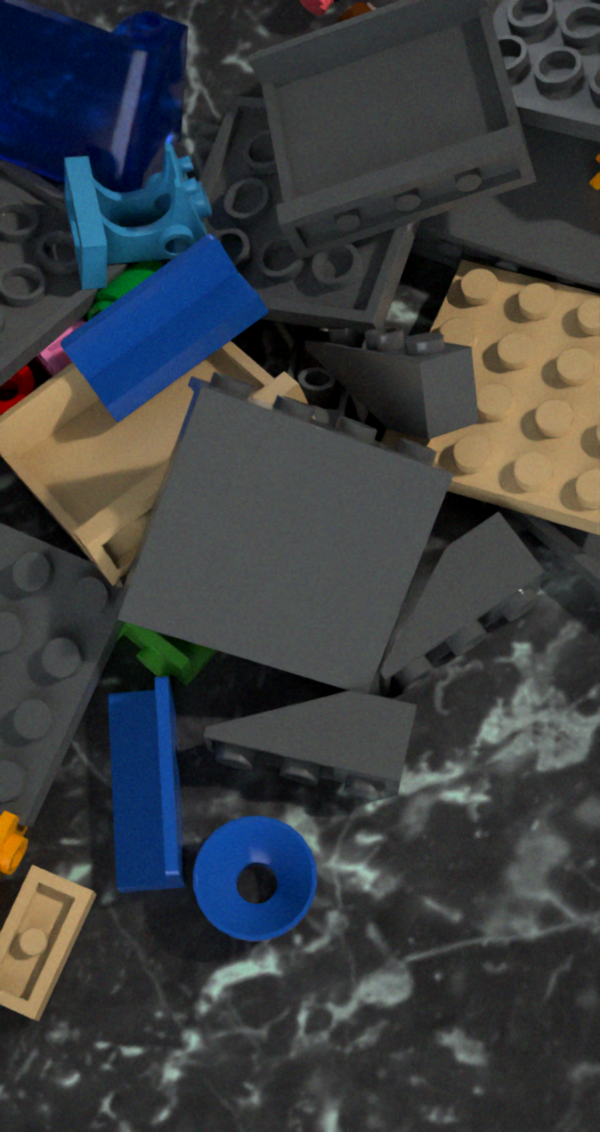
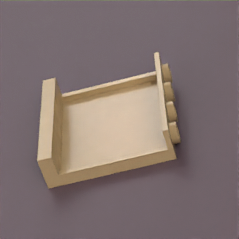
M229 341L117 423L72 362L0 416V455L12 472L90 561L96 565L111 585L114 586L119 577L124 578L129 574L194 391L188 386L191 376L210 382L213 373L219 372L252 385L249 396L261 401L274 404L277 394L308 404L298 382L285 371L274 379L234 343Z

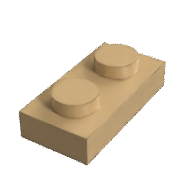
M31 866L0 932V1005L39 1022L95 900L96 893L37 866Z

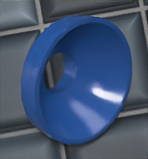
M244 816L229 821L216 829L202 845L196 857L193 870V889L198 905L207 920L219 931L230 937L249 942L268 941L280 937L296 927L308 913L314 901L317 888L316 863L312 851L304 838L291 826L278 819L265 816ZM254 865H262L269 868L277 878L278 885L274 895L268 901L261 904H252L245 901L237 890V882L241 873Z

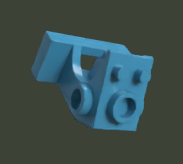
M171 142L164 145L162 171L150 176L146 180L143 189L131 192H113L100 185L93 178L88 156L64 158V201L82 290L107 288V264L174 259L207 235L204 218L213 215L208 196L200 180L196 181L195 177L188 179L186 175L187 172L194 170L190 156L178 158ZM146 225V226H141V227H136V228H129V227H127V226Z

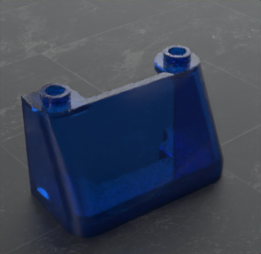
M0 0V159L64 183V158L88 156L93 178L104 188L113 192H131L143 189L146 180L156 174L163 165L165 143L171 142L175 149L181 141L188 26L163 17L157 12L145 10L126 17L112 32L26 0Z

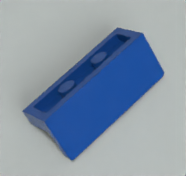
M207 234L61 341V347L118 423L268 314L269 311L257 292L237 271L220 241L213 234Z
M162 676L155 677V690L108 694L117 890L120 893L186 887L175 694L169 677Z

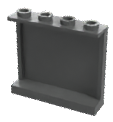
M400 0L248 55L249 63L262 86L283 203L275 205L278 223L298 260L537 182L487 0Z
M521 124L537 182L421 219L410 250L412 254L455 268L459 267L462 260L600 294V189L597 191L589 183L600 170V163L595 159L600 153V142Z
M214 372L211 381L207 382L191 376L188 386L194 391L180 433L127 579L118 578L110 600L117 620L345 690L368 693L453 474L434 461L437 455L436 450L412 440L400 437L395 448L375 441L374 438L377 430L358 421L339 416L336 426H332L315 420L312 417L316 408L296 399L277 394L274 404H270L250 397L253 386L234 377Z

